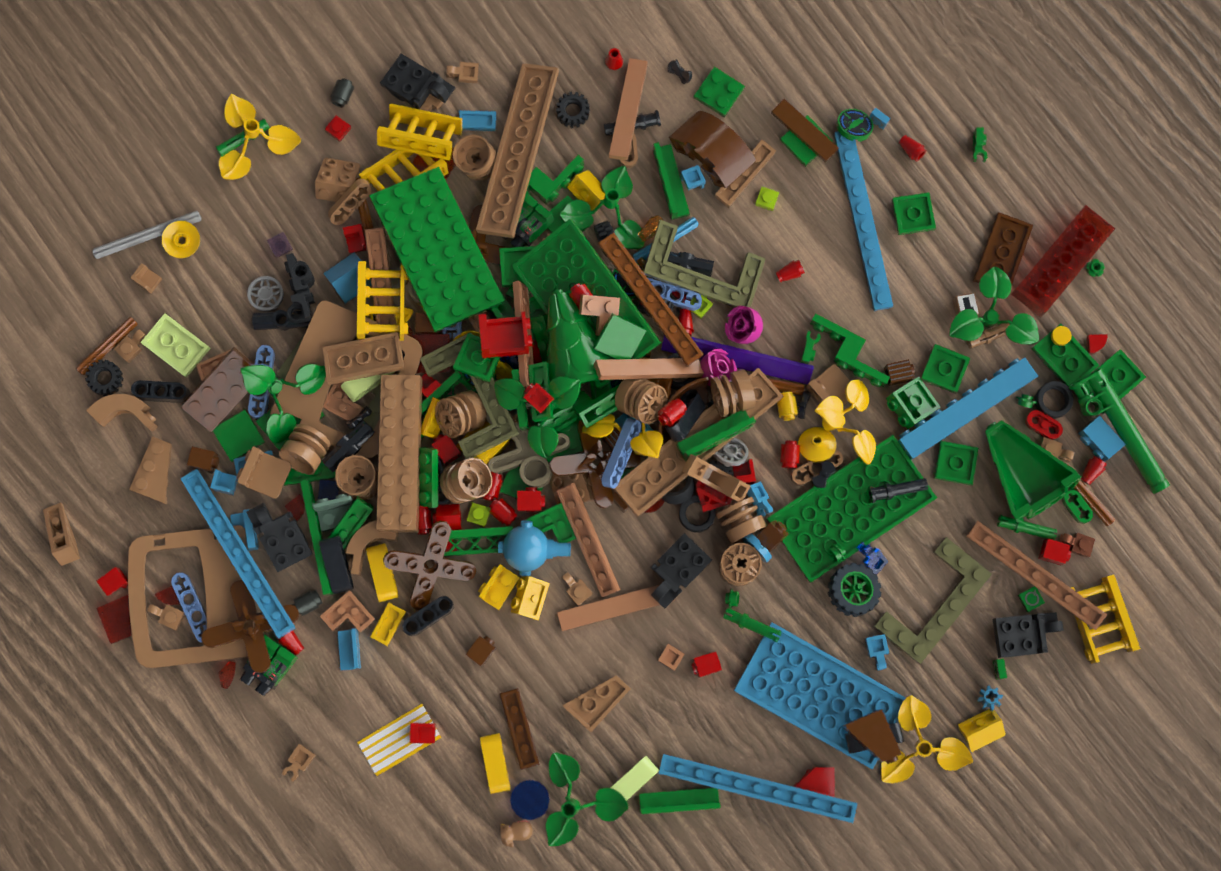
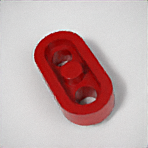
M1039 410L1031 411L1026 416L1025 422L1027 427L1045 438L1055 440L1063 433V427L1060 422ZM1032 418H1036L1038 423L1034 424ZM1049 428L1054 429V434L1049 432Z

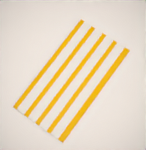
M423 704L357 742L376 776L432 744L410 743V723H433ZM437 729L435 741L442 738Z

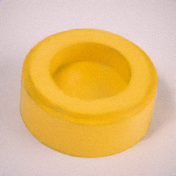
M1058 326L1051 333V340L1058 346L1066 345L1072 337L1071 331L1065 326Z

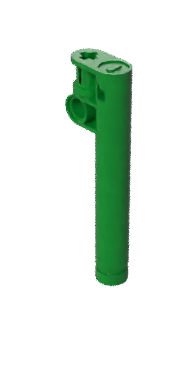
M1102 368L1068 387L1070 390L1073 389L1078 397V403L1083 415L1095 416L1102 412L1106 413L1120 439L1126 444L1125 447L1145 482L1150 486L1149 488L1153 494L1170 486ZM1090 402L1095 406L1094 412L1088 410Z

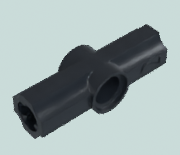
M670 252L667 260L670 263L711 277L714 261L697 258L687 252Z
M284 310L253 313L252 317L254 330L280 329L286 331L293 328H308L310 321L293 323L287 316V311ZM293 311L291 314L292 318H299L302 311ZM286 317L285 323L279 324L280 318Z
M363 420L350 434H346L337 442L336 447L322 462L334 473L339 463L346 457L356 455L361 450V446L373 436L375 431Z

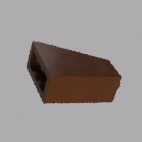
M882 709L843 725L844 729L880 762L893 763L898 760L897 756L902 754Z

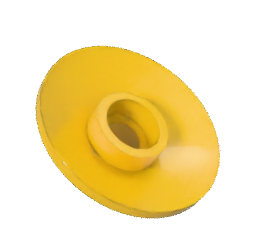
M175 221L165 228L162 234V245L169 255L175 258H187L197 251L200 245V235L196 227L191 223ZM180 238H185L184 244L179 243Z
M821 427L807 429L798 440L801 455L812 462L826 461L836 451L837 443L834 435ZM815 440H820L821 442H820V443H815L814 441H815Z

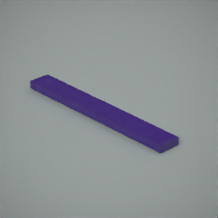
M664 335L661 350L677 353ZM691 337L704 354L702 357L714 349H722L728 353L726 356L730 360H734L736 368L752 372L759 368L765 375L807 385L810 382L814 369L813 365Z

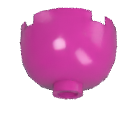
M735 307L727 316L730 318L728 323H725V332L729 340L738 344H750L760 337L763 331V320L760 314L751 307Z
M722 349L710 351L702 357L700 362L701 369L704 372L701 378L709 377L708 386L710 387L712 377H718L720 380V375L724 374L730 382V373L737 371L734 360H730L726 356L728 353Z

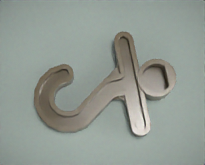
M525 402L526 408L531 409V404L529 402ZM486 411V418L490 425H492L490 417ZM514 422L520 434L510 439L515 441L516 449L492 458L488 463V467L491 472L497 474L520 467V476L526 485L536 487L537 489L542 488L550 482L552 477L549 463L544 457L535 453L529 445L528 430H521L519 424ZM558 434V445L551 455L565 451L570 447V440L566 434Z

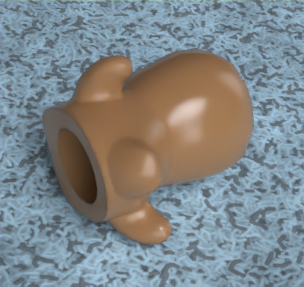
M522 820L513 822L511 826L500 824L502 844L513 848L514 840L525 841L530 839L533 834L530 822Z

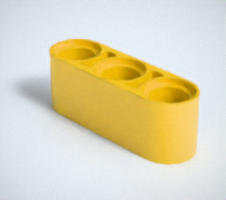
M383 543L366 548L379 602L398 598L399 595L393 570L386 568L383 563L384 555L388 552L386 544Z
M500 733L480 737L490 793L494 794L511 790Z

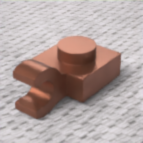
M1063 533V535L1060 534L1058 542L1070 545L1071 552L1089 558L1095 539L1080 533H1075L1074 537Z

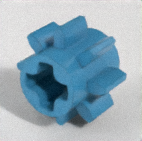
M988 685L986 692L982 689L979 693L982 697L978 698L977 701L983 703L982 709L989 707L993 711L994 705L997 707L1001 706L998 700L1002 699L1003 695L998 694V687L994 690ZM988 695H990L991 698H994L992 702L990 701V699H986Z

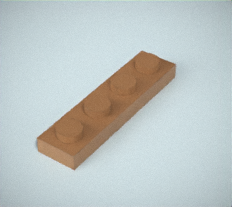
M761 140L751 151L756 161L727 188L721 187L716 192L714 197L728 208L776 153V150L765 141Z

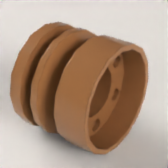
M472 134L461 138L453 150V161L456 166L472 180L482 181L491 177L497 156L495 148L479 135Z
M744 369L731 372L730 382L724 374L720 375V380L718 377H712L710 380L712 399L722 417L728 416L729 412L730 414H735L736 405L740 411L755 407L753 386Z
M624 379L619 385L615 396V405L619 411L644 424L655 422L658 419V411L667 403L665 389L647 379Z
M465 390L438 401L435 407V416L441 431L450 438H456L484 426L486 422V409L477 393L472 390Z
M298 424L290 434V440L286 441L279 451V456L282 460L289 462L294 470L311 475L317 470L321 463L320 459L325 457L331 444L320 431L308 425Z
M352 455L339 463L335 479L338 487L345 494L353 499H356L358 496L365 501L378 493V469L369 459L361 455ZM360 476H362L364 479L361 480V483H358L357 480H360Z
M477 458L466 459L449 465L443 470L440 480L441 489L446 498L451 502L465 503L484 497L490 491L492 474L487 464Z
M753 497L743 499L740 502L735 501L716 515L718 520L727 517V520L721 523L722 527L732 526L725 533L731 545L742 541L741 538L751 533L754 535L767 526L762 515L752 516V513L758 509L757 506L747 507L754 502Z
M736 543L728 547L719 561V572L723 580L736 587L752 583L759 575L762 567L758 551L753 546L745 543ZM737 560L740 562L745 561L744 569L743 567L738 568L736 566L738 564Z

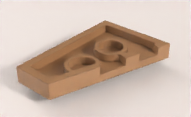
M152 436L129 490L167 504L166 494L169 482L168 471L172 444Z
M616 675L562 706L587 730L592 732L631 688Z

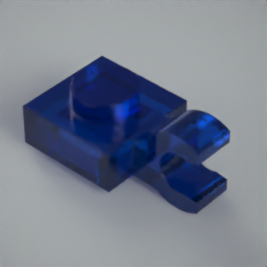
M863 542L857 546V549L865 556L862 562L867 568L873 570L872 573L874 575H877L888 563L880 549L872 548L869 544L866 546Z

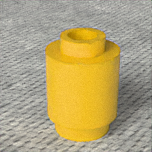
M783 392L781 394L784 397L777 402L779 418H783L784 421H791L798 415L796 398L793 396V392Z

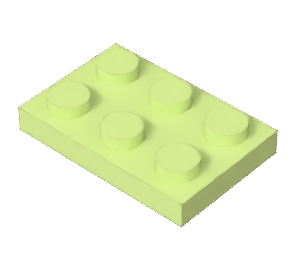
M166 313L140 342L186 378L196 367V364L211 349Z

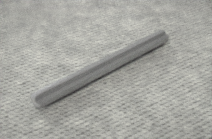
M194 211L92 249L93 255L96 259L159 237L163 234L165 228L175 221H186L191 224L201 221L200 213Z

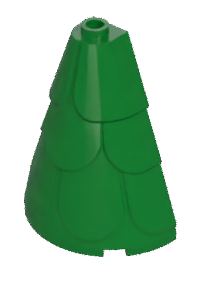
M563 289L551 292L552 296L548 300L546 329L548 332L546 357L550 368V379L564 376L580 379L581 384L599 379L594 362L596 360L615 359L594 349L593 346L599 336L596 335V330L590 324L587 315L579 314V308L569 296L570 292H563Z
M1004 421L993 422L986 428L985 434L992 460L997 467L1011 514L1017 522H1023L1024 517L1029 520L1047 510L1067 495L1069 487L1073 489L1081 480L1080 474L1075 469L1053 456L1051 452L1030 440V437Z

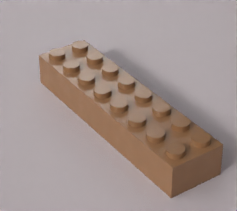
M381 375L376 528L379 532L418 533L419 448H421L422 378L420 375Z

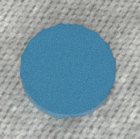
M752 533L741 538L745 544L753 546L758 551L763 562L767 563L772 558L768 549L763 548L760 541Z

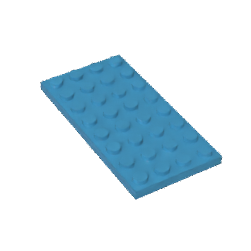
M771 622L770 627L782 631L781 636L772 634L779 638L778 642L763 636L734 692L866 767L873 769L878 759L868 750L849 754L844 735L848 732L844 729L843 725L879 709H882L888 724L898 723L899 708L906 698Z

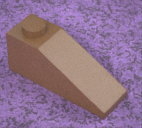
M58 503L43 509L52 555L61 566L80 559L77 543L63 504Z

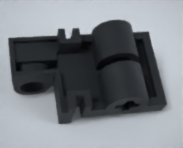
M400 53L380 82L381 86L388 89L394 97L401 101L406 100L411 106L414 105L416 109H420L429 94L446 103L455 90V86L443 80L438 73L433 71L432 74L430 70Z
M294 253L287 254V261L284 264L287 273L292 278L289 279L291 290L294 292V295H291L293 304L288 308L287 316L293 323L308 322L312 319L309 309L310 304L315 303L313 293H310L309 288L314 285L315 278L307 263L297 261ZM296 309L302 311L301 316L297 319L291 316L292 312Z
M264 503L246 511L256 534L258 535L263 532L264 535L260 537V540L277 573L313 555L296 519L290 521L289 518L294 516L291 511L275 519H272Z
M685 533L657 560L661 564L659 567L655 563L650 567L664 580L651 596L665 609L682 592L679 587L682 585L686 588L712 561Z
M1057 612L992 619L998 658L1047 653L1045 633L1064 631L1063 622L1058 621Z

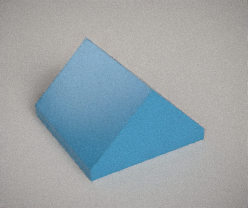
M355 252L323 273L345 304L358 295V261L362 260ZM371 278L366 280V286H372Z

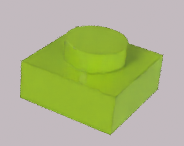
M761 187L755 206L773 211L779 192Z
M701 296V307L698 310L691 311L699 319H702L713 306V303L704 296ZM695 297L690 301V305L698 303Z
M472 502L467 522L486 527L491 508Z

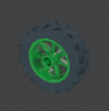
M851 563L835 571L830 577L831 581L828 583V596L831 597L832 605L837 607L836 610L844 612L846 616L853 615V617H858L874 609L879 603L878 599L881 597V584L878 583L877 579L879 578L876 574L872 573V569L866 568L863 564ZM847 577H852V584L846 579ZM857 578L862 581L861 584L857 583ZM843 583L849 588L843 589ZM859 594L866 596L863 602ZM853 596H855L857 603L851 602Z

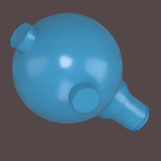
M524 520L521 521V526L513 528L506 535L504 542L499 541L498 553H503L507 563L514 569L519 570V575L530 576L531 571L543 565L546 559H553V557L557 556L570 557L571 543H557L553 539H547L540 529L532 526V521Z

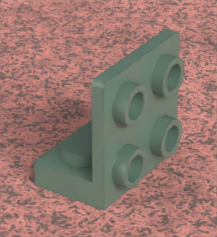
M341 494L337 495L334 500L328 501V498L316 501L317 504L312 505L313 509L318 513L322 532L333 530L354 501L351 496Z

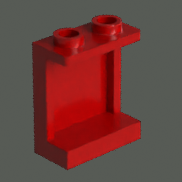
M525 311L521 312L520 317L488 320L486 314L478 315L482 358L529 354V347L532 346V336L527 334V329H531L530 318H526Z

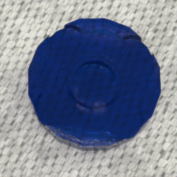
M526 780L516 785L511 793L510 802L516 815L522 819L534 820L545 814L549 807L550 797L548 790L543 784L534 780Z

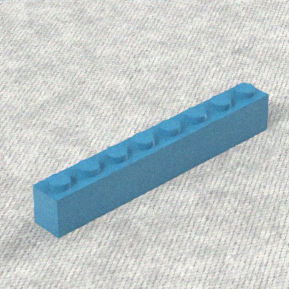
M1015 359L1008 364L1010 367L1005 371L1001 368L993 374L994 378L990 381L987 378L977 384L979 388L976 390L969 389L962 394L963 398L959 401L954 399L946 405L948 408L944 411L939 409L930 415L932 418L927 422L923 419L915 425L916 429L912 432L908 429L900 434L899 437L901 439L898 442L911 460L1037 378V373L1027 359Z

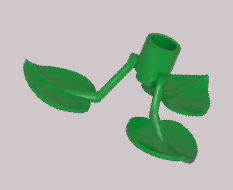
M625 166L614 169L604 177L601 184L602 191L605 193L604 200H601L594 210L591 211V207L587 202L574 200L567 204L560 213V217L564 222L573 219L579 229H586L594 222L592 214H595L602 205H605L608 209L615 208L619 227L614 232L626 249H641L644 246L645 237L640 225L632 220L621 223L619 199L628 197L633 190V183Z
M992 267L982 276L979 282V290L986 298H993L989 310L979 318L977 312L973 309L962 310L952 321L949 330L950 337L974 341L982 335L984 327L991 328L995 324H1010L1006 328L1005 333L1011 341L1024 345L1034 344L1039 341L1037 323L1032 316L1020 313L1015 315L1012 321L999 320V314L994 310L997 298L1006 299L1009 296L1011 281L1007 274L998 267Z
M306 364L300 367L295 375L296 384L284 381L283 379L279 380L275 376L273 369L266 365H250L240 369L247 392L252 395H260L268 390L276 403L279 414H271L266 421L267 435L274 443H279L289 437L296 426L294 416L290 413L283 414L281 405L276 397V394L281 392L282 385L299 387L302 394L309 395L318 391L326 378L325 366L317 364Z
M559 376L551 380L548 392L554 398L552 401L553 410L556 408L568 409L574 405L580 392V379ZM503 378L495 382L496 398L503 408L514 410L519 407L520 401L528 402L525 398H522L525 388L519 381ZM544 420L540 422V427L532 426L529 429L528 442L535 453L541 457L549 458L558 445V434L553 427L544 426L546 422Z
M558 752L552 753L549 760L550 778L557 787H564L568 784V790L565 797L566 802L562 804L561 811L552 813L546 821L549 846L564 845L576 837L579 825L576 820L571 818L584 808L596 805L595 812L597 816L607 822L615 821L628 810L629 805L625 797L613 788L598 790L595 795L596 801L580 805L577 799L570 798L571 782L576 781L580 776L579 763L569 755Z

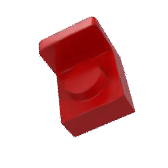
M531 383L524 391L526 395L523 398L540 413L554 400L538 383L535 385Z

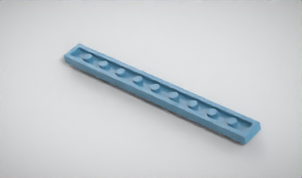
M834 132L835 143L839 147L837 151L873 310L889 309L893 307V302L855 139L853 141L848 140L839 132Z
M198 469L180 478L278 639L294 630V624Z
M663 754L659 774L850 823L854 822L858 804Z

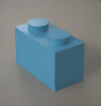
M1101 416L1095 418L1078 433L1081 436L1080 440L1086 446L1089 445L1093 450L1094 456L1104 462L1126 445Z

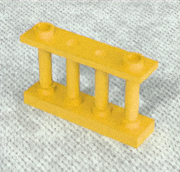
M390 104L389 121L391 122L388 128L378 127L377 145L450 161L452 157V141L450 139L453 134H462V118ZM398 123L409 125L406 131L396 130ZM417 126L427 128L424 135L414 133ZM435 130L445 132L442 139L432 137Z
M396 149L371 167L365 168L359 176L360 179H365L368 183H371L377 191H381L386 188L377 178L384 173H387L395 184L403 181L392 169L399 163H402L414 177L436 167L440 168L443 176L449 172L447 163L443 159L434 161L430 156L418 154L429 166L422 172H419L408 160V157L414 153Z
M358 261V340L365 339V335L369 334V332H400V341H404V334H408V323H404L405 280H408V277L402 265L401 270H370V268L366 267V261ZM370 278H401L400 288H370V286H366V280H370ZM370 296H400V306H370L366 304V298H370ZM370 314H400V325L369 324V322H366V316Z
M1114 574L1102 578L1103 582H1101V585L1077 592L1084 598L1102 592L1107 593L1108 603L1096 607L1103 612H1114L1116 618L1114 622L1099 626L1094 630L1093 628L1088 629L1087 624L1075 616L1086 648L1084 653L1091 664L1100 662L1099 655L1121 648L1127 649V652L1140 649ZM1116 629L1120 630L1122 635L1120 641L1095 648L1092 640L1093 636Z

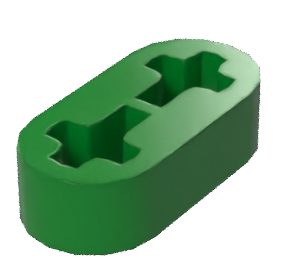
M1067 491V495L1062 498L1066 509L1077 523L1085 524L1089 522L1093 517V512L1078 491ZM1069 495L1076 497L1074 502H1068ZM1079 509H1080L1082 512H1084V511L1087 512V515L1085 516L1086 519L1079 517V515L1081 514V512L1079 511Z

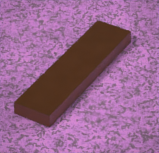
M783 99L771 111L775 118L825 163L838 151L839 147L787 100Z
M519 688L500 693L520 769L523 770L540 765Z

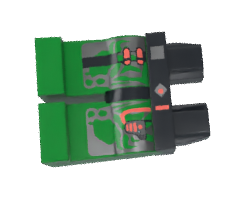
M527 192L515 231L516 237L510 242L513 247L530 246L555 221L552 213Z
M264 635L271 661L270 668L264 673H257L253 671L248 660L243 667L245 671L240 678L248 686L251 685L255 678L259 679L261 682L255 691L262 696H265L271 689L277 687L278 683L298 659L297 656L266 635Z

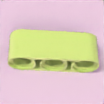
M395 372L346 381L341 385V388L352 402H356L381 384V375H392Z
M645 756L611 788L620 792L627 801L659 769Z

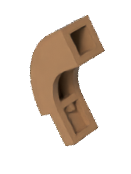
M127 394L105 396L86 410L103 427L116 416L126 413L135 415L152 432L158 427L154 423L157 419L147 412L150 407L140 399Z
M693 454L690 455L682 472L738 502L744 499L750 488V485Z
M377 520L361 527L351 538L346 551L348 555L353 556V559L350 558L349 561L351 574L361 576L366 548L374 542L381 540L397 542L399 532H379L376 530Z

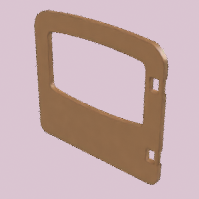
M321 301L314 312L284 381L296 384V372L303 365L317 364L325 366L323 347L354 341L357 336V313L329 301ZM366 318V322H369V324H380L376 321ZM369 332L366 335L375 337L395 332ZM404 334V341H400L401 349L405 352L403 360L404 370H400L399 375H416L421 361L420 358L423 354L422 346L416 339ZM325 378L323 385L318 391L309 395L302 394L299 387L295 388L283 384L282 390L277 396L283 414L290 413L302 419L300 424L308 425L320 431L327 437L330 444L336 447L337 442L346 434L320 422L323 406L331 388V385L327 383V378ZM274 403L271 409V414H279L276 403ZM380 419L374 428L375 433L361 446V450L356 455H361L368 459L379 454Z
M240 525L233 526L248 550L245 528ZM211 528L142 536L135 539L129 547L128 594L132 637L136 659L146 668H160L248 657L244 639L215 648L203 645L166 651H154L152 649L145 596V562L147 553L151 551L198 547L205 583L207 629L238 620L231 594V586L234 582L242 579L218 539H215V534ZM165 539V545L155 546L154 540ZM247 620L244 623V628L248 630V627L252 626L254 629V620Z

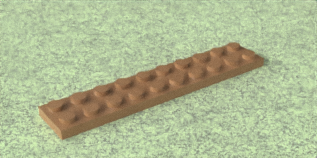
M522 63L476 231L478 233L514 238L559 73L556 67Z
M759 368L749 375L755 394V407L746 410L750 418L754 416L755 420L784 397ZM713 404L700 415L684 439L733 414L729 412L728 416L722 417L715 404ZM736 405V412H738L740 409ZM736 436L696 457L707 461ZM670 439L661 447L658 458L648 457L622 478L616 488H613L637 518L689 476L682 472L686 462L676 446L679 442H674Z

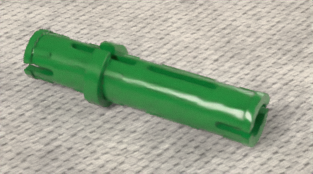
M264 118L258 122L259 129H263V132L270 129ZM242 131L220 145L215 146L220 156L223 157L244 144L245 132Z
M1000 515L998 518L1000 522H997V527L1011 529L1015 533L1023 532L1046 539H1056L1057 535L1054 533H1057V529L1026 521L1017 522L1014 518Z
M729 607L725 612L732 614V617L724 613L723 619L738 624V627L742 629L747 628L765 636L774 642H778L779 638L772 635L773 633L781 636V630L752 619L746 613L741 614Z

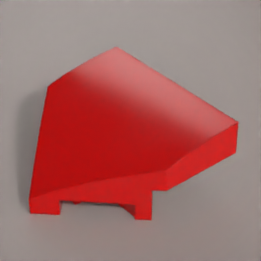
M701 481L697 482L696 489L703 512L731 503L732 498Z
M813 767L808 769L802 779L795 783L793 787L835 797V767Z

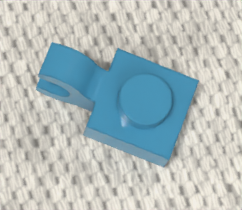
M761 481L750 485L747 494L748 498L753 497V505L758 507L757 515L764 517L766 513L773 512L772 506L767 501L769 496Z
M885 634L865 638L869 658L875 657L877 670H884L887 668L884 655L889 654Z

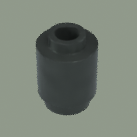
M345 78L337 80L330 96V102L344 108L345 104H348L354 90L352 82Z
M314 590L293 599L294 604L292 605L298 609L299 614L304 616L319 608V605L323 604L318 592Z

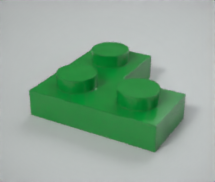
M558 503L526 518V520L532 521V526L537 527L543 533L552 529L559 543H568L576 539L562 503Z

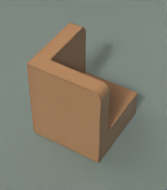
M142 263L131 276V279L138 286L152 294L162 280L160 276L149 270Z

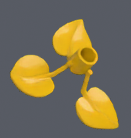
M231 94L225 105V119L233 128H239L244 125L245 140L241 154L236 150H232L223 157H220L219 168L221 177L227 180H236L244 177L250 171L251 161L249 158L244 157L249 138L253 139L261 134L265 139L269 140V150L277 155H285L291 152L300 144L301 138L292 129L282 125L272 126L269 129V136H267L263 129H259V123L255 120L256 110L254 106L247 100Z
M858 379L850 381L845 388L846 398L851 403L850 407L843 410L842 401L837 396H830L821 401L814 411L823 418L822 425L826 431L837 429L838 432L843 431L856 434L852 438L853 448L861 460L869 465L876 451V442L872 434L867 430L859 432L858 430L843 428L845 424V417L843 415L854 409V407L859 412H862L869 404L868 390L865 384Z
M609 414L588 428L583 426L582 433L601 438L612 433L614 427L619 432H621L622 428L617 423H614V415ZM642 423V433L640 432L638 436L630 441V446L637 455L658 458L663 444V436L658 431L651 430L645 432V424Z
M912 695L902 702L898 712V721L905 731L915 729L919 740L915 744L916 751L905 756L901 751L902 754L897 756V761L887 764L886 761L881 762V780L883 782L898 783L907 780L915 770L914 763L908 759L918 755L927 757L935 751H939L937 755L939 765L948 771H955L973 763L969 749L959 739L953 737L944 738L941 741V748H933L929 741L923 739L919 728L927 727L931 721V711L928 706Z

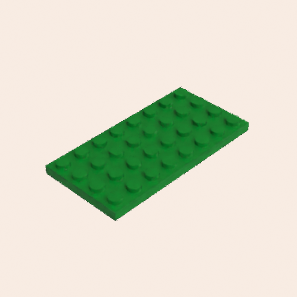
M439 167L369 195L372 205L434 333L504 303L500 290Z
M573 219L567 220L512 265L546 314H548V300L552 296L551 292L563 289V292L571 293L570 289L578 283L580 285L585 284L593 296L620 298L618 316L646 330L631 359H641L661 343ZM587 315L590 324L596 330L597 316ZM599 379L594 380L599 389L604 388L607 384L613 381Z
M892 435L876 446L873 460L869 465L864 463L860 457L830 476L827 479L825 488L813 487L766 520L768 523L774 520L780 521L786 526V531L789 534L782 543L808 582L811 583L843 562V560L835 562L830 556L828 550L833 544L841 545L844 548L846 560L937 499V496L928 485V490L893 496L891 500L882 499L877 500L875 503L870 502L868 496L869 486L878 487L883 486L884 483L893 485L923 479V476L896 437Z

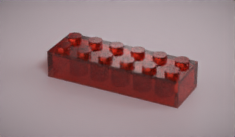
M1085 205L1011 295L1041 318L1116 228Z

